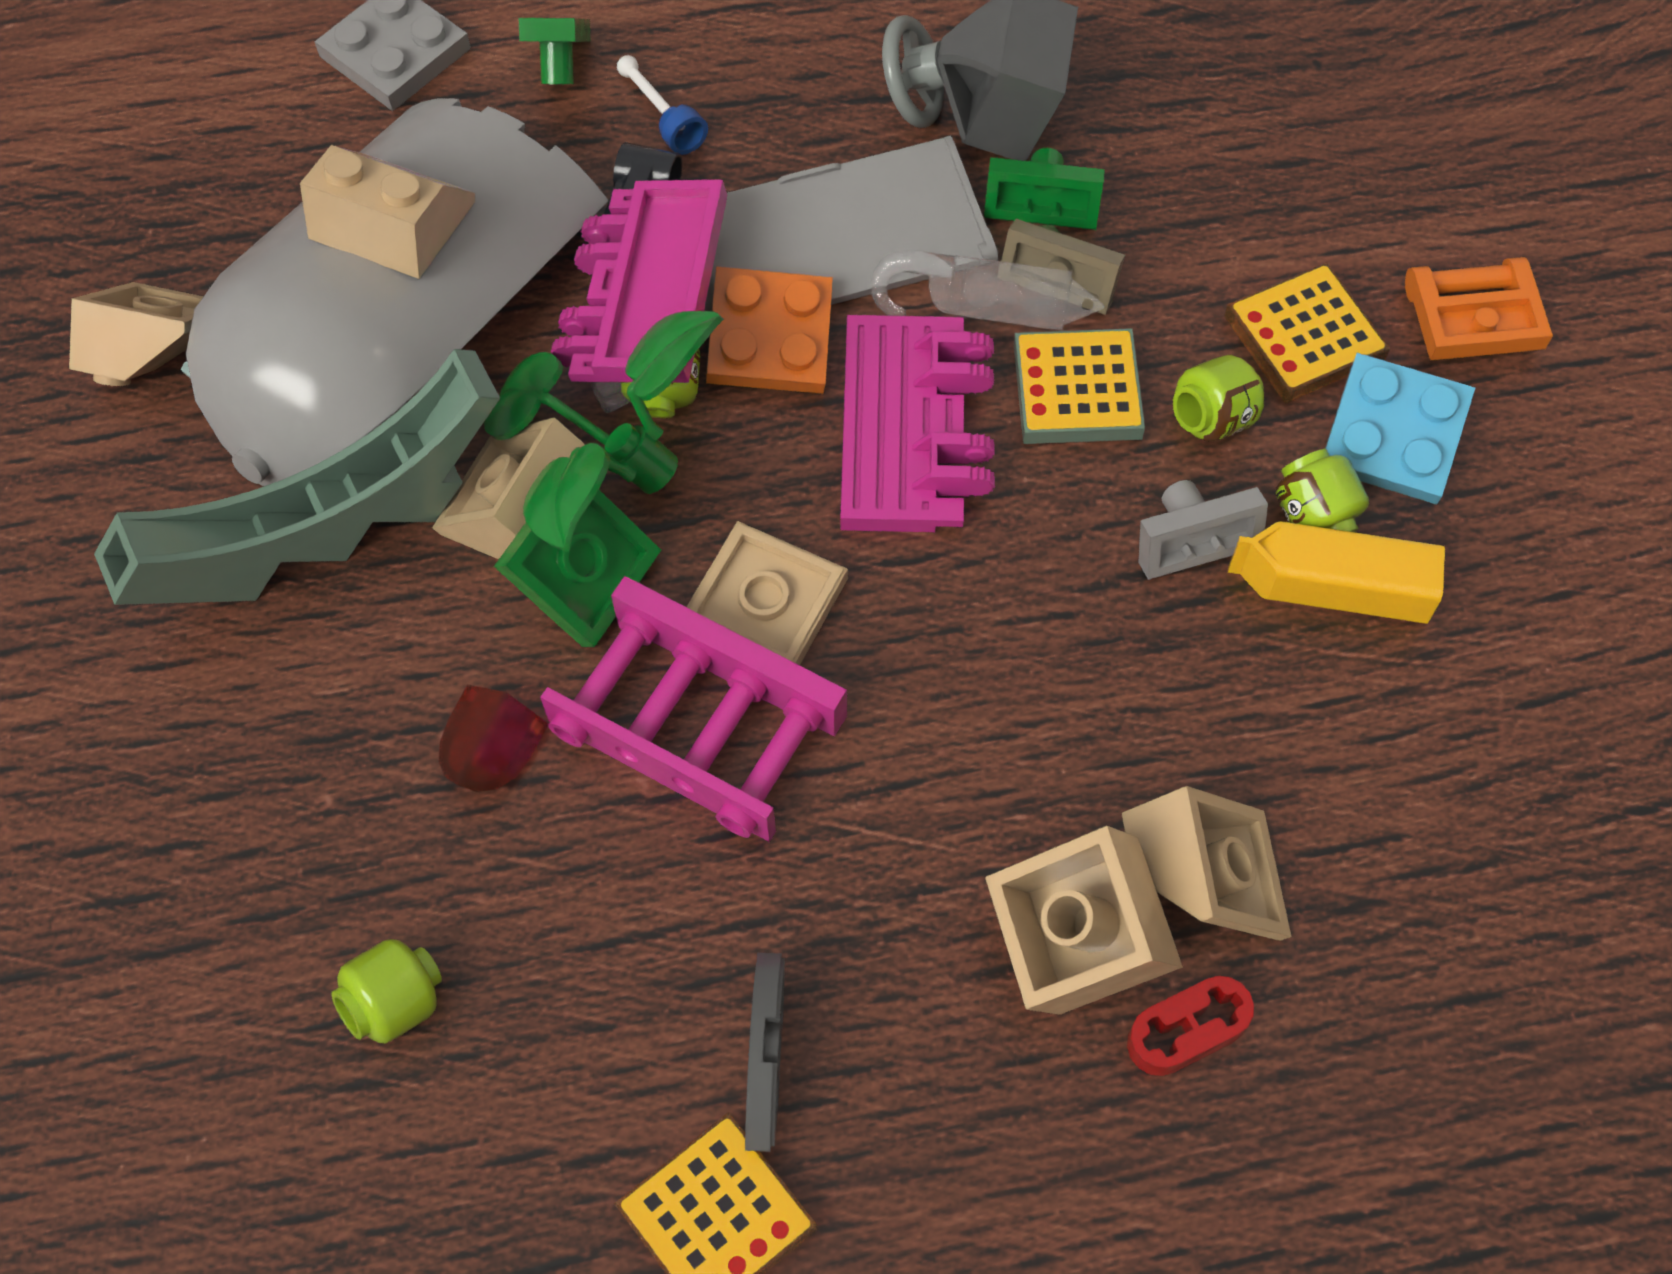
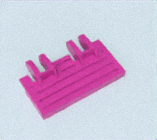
M723 180L635 181L634 189H613L609 205L611 215H602L601 217L595 215L585 219L581 233L582 237L585 238L584 241L589 243L578 246L574 261L575 265L578 266L577 269H581L582 273L592 274L587 295L589 306H579V308L573 306L562 310L558 324L559 328L562 329V333H566L567 336H559V339H555L551 349V353L561 361L563 366L566 368L570 367L568 376L571 382H632L633 380L625 372L626 364L636 345L656 322L677 312L704 311L728 196ZM694 355L672 383H689Z
M847 315L841 530L935 532L936 526L963 527L964 498H936V496L969 497L974 495L976 497L989 494L991 491L993 492L995 476L994 472H991L990 469L978 466L937 465V463L969 464L973 462L976 464L985 461L989 462V459H993V455H995L994 439H990V436H985V434L979 435L978 433L975 435L964 433V395H951L988 392V389H992V385H994L993 369H990V366L976 363L992 357V354H994L993 338L984 333L964 331V317Z

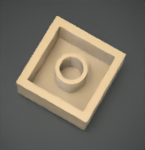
M1105 826L985 877L1026 1010L1060 1015L1183 968L1143 850L1136 836Z

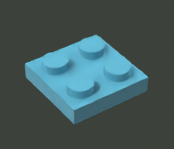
M1357 353L1353 360L1325 448L1330 456L1343 455L1351 461L1361 482L1437 505L1442 498L1475 387Z

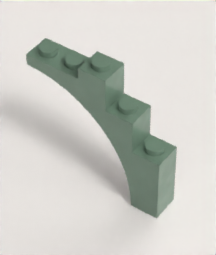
M454 349L435 375L393 416L344 450L308 469L253 491L217 501L156 511L117 512L94 553L114 605L256 601L281 562L347 561L372 522H436L463 483L454 466L500 399L476 351Z

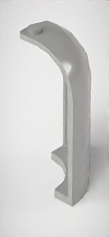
M454 98L432 99L411 106L364 147L360 153L475 193L474 205L420 279L382 266L358 255L308 239L302 202L219 274L194 309L186 357L195 402L220 443L233 456L232 462L237 471L247 480L261 486L278 482L344 450L393 415L424 387L454 349H462L582 228L586 218L593 217L609 201L595 182L559 147L555 145L548 151L538 142L524 134L525 123L497 109L487 106L482 112L462 107L459 99Z

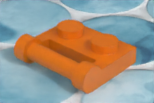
M1526 257L1508 258L1503 261L1502 265L1442 271H1431L1429 266L1408 268L1406 272V295L1408 300L1414 303L1430 360L1544 350L1553 337L1530 263ZM1496 288L1504 289V291L1439 296V294Z

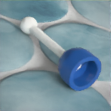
M630 55L622 56L617 62L619 74L623 77L631 78L662 113L659 119V132L664 142L673 152L681 155L689 154L700 147L708 133V124L695 109L685 104L678 107H670L639 72L637 60Z

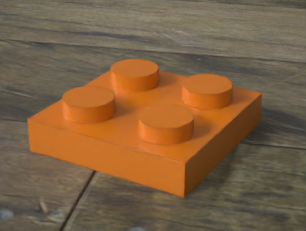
M716 266L712 312L718 313L725 320L710 334L706 383L824 394L833 277Z

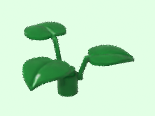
M711 311L677 312L656 322L646 332L630 355L625 368L626 374L633 380L627 388V395L643 426H632L629 423H624L618 426L610 435L548 393L563 372L561 361L552 353L538 352L532 354L516 366L503 385L499 401L484 422L485 431L496 440H507L517 435L532 421L540 405L544 404L605 445V449L597 443L576 447L571 452L569 458L559 457L554 459L541 471L530 487L523 506L525 521L535 535L547 544L559 550L569 552L575 528L598 492L607 471L618 474L628 483H634L647 494L659 491L671 480L678 466V458L658 440L664 430L653 421L644 401L656 397L674 381L714 329L725 320L723 317Z

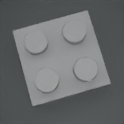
M367 0L315 41L320 58L392 111L471 49L468 34L422 0Z

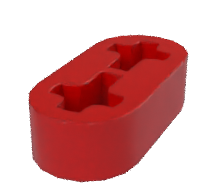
M1215 976L1205 979L1147 1008L1137 1016L1128 1033L1127 1050L1130 1059L1140 1070L1149 1075L1165 1076L1175 1073L1234 1043L1244 1034L1254 1016V1002L1251 994L1237 980L1231 977ZM1210 996H1214L1219 1004L1231 1002L1235 1006L1236 1010L1229 1019L1231 1026H1226L1221 1018H1214L1199 1026L1196 1018L1202 1016L1211 1003ZM1154 1025L1160 1034L1168 1033L1180 1026L1183 1028L1185 1033L1178 1036L1170 1047L1171 1056L1166 1057L1160 1048L1148 1051L1144 1046L1150 1034L1149 1026Z

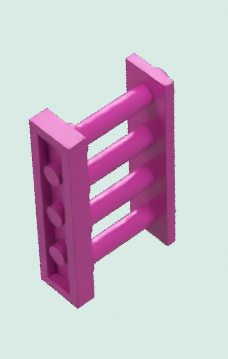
M624 576L611 595L617 623L621 632L575 699L571 700L549 687L546 688L540 697L549 721V729L564 742L575 747H581L583 743H586L716 813L717 821L734 834L749 838L753 833L770 842L776 832L774 808L764 803V800L807 731H816L819 728L835 737L847 717V690ZM653 642L671 651L675 660L627 730L596 712L641 646H648ZM707 670L726 680L730 689L685 758L682 759L652 743V740L696 673L703 674ZM763 699L782 709L786 718L741 789H738L707 771L751 702H760Z

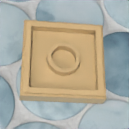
M737 521L688 603L687 608L800 665L847 582L848 569Z

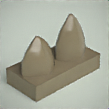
M1015 219L1008 230L997 279L1106 315L1113 301L1125 255L1106 249L1104 246H1097L1061 234L1053 224L1037 226Z

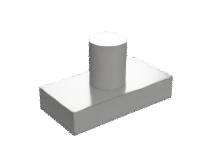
M1183 480L1169 486L1162 495V503L1167 513L1140 520L1139 564L1149 580L1232 556L1239 536L1253 538L1265 530L1268 503L1258 487L1205 502L1192 481Z

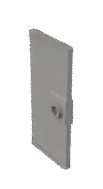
M951 135L842 164L832 163L784 175L775 181L728 192L704 311L712 312L716 266L833 277L832 305L997 262L998 248L994 243L989 228L986 226Z

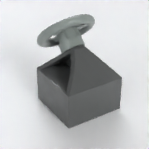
M990 0L955 26L938 42H933L925 27L917 19L908 15L894 18L886 28L882 45L884 76L894 105L909 124L918 128H926L934 124L941 113L945 88L962 143L1013 160L1026 161L1065 95L1078 7L1059 0ZM901 36L903 37L905 55L902 61V70L900 69L899 62V44ZM909 89H916L925 102L926 106L923 111L919 110L910 99L907 92Z

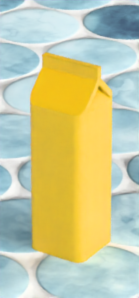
M1279 521L1253 538L1239 536L1228 567V573L1240 574L1264 599L1428 624L1443 595L1445 546Z

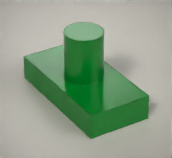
M519 18V41H539L541 84H574L573 42L591 41L590 19Z
M1053 148L1037 150L1032 155L1031 161L991 157L984 218L1011 221L1019 219L1029 223L1096 230L1105 169L1064 165L1062 154Z

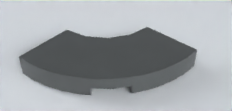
M757 953L749 1040L745 1151L770 1152L771 1146L774 1147L779 1111L781 1042L784 1018L785 958H782V953Z

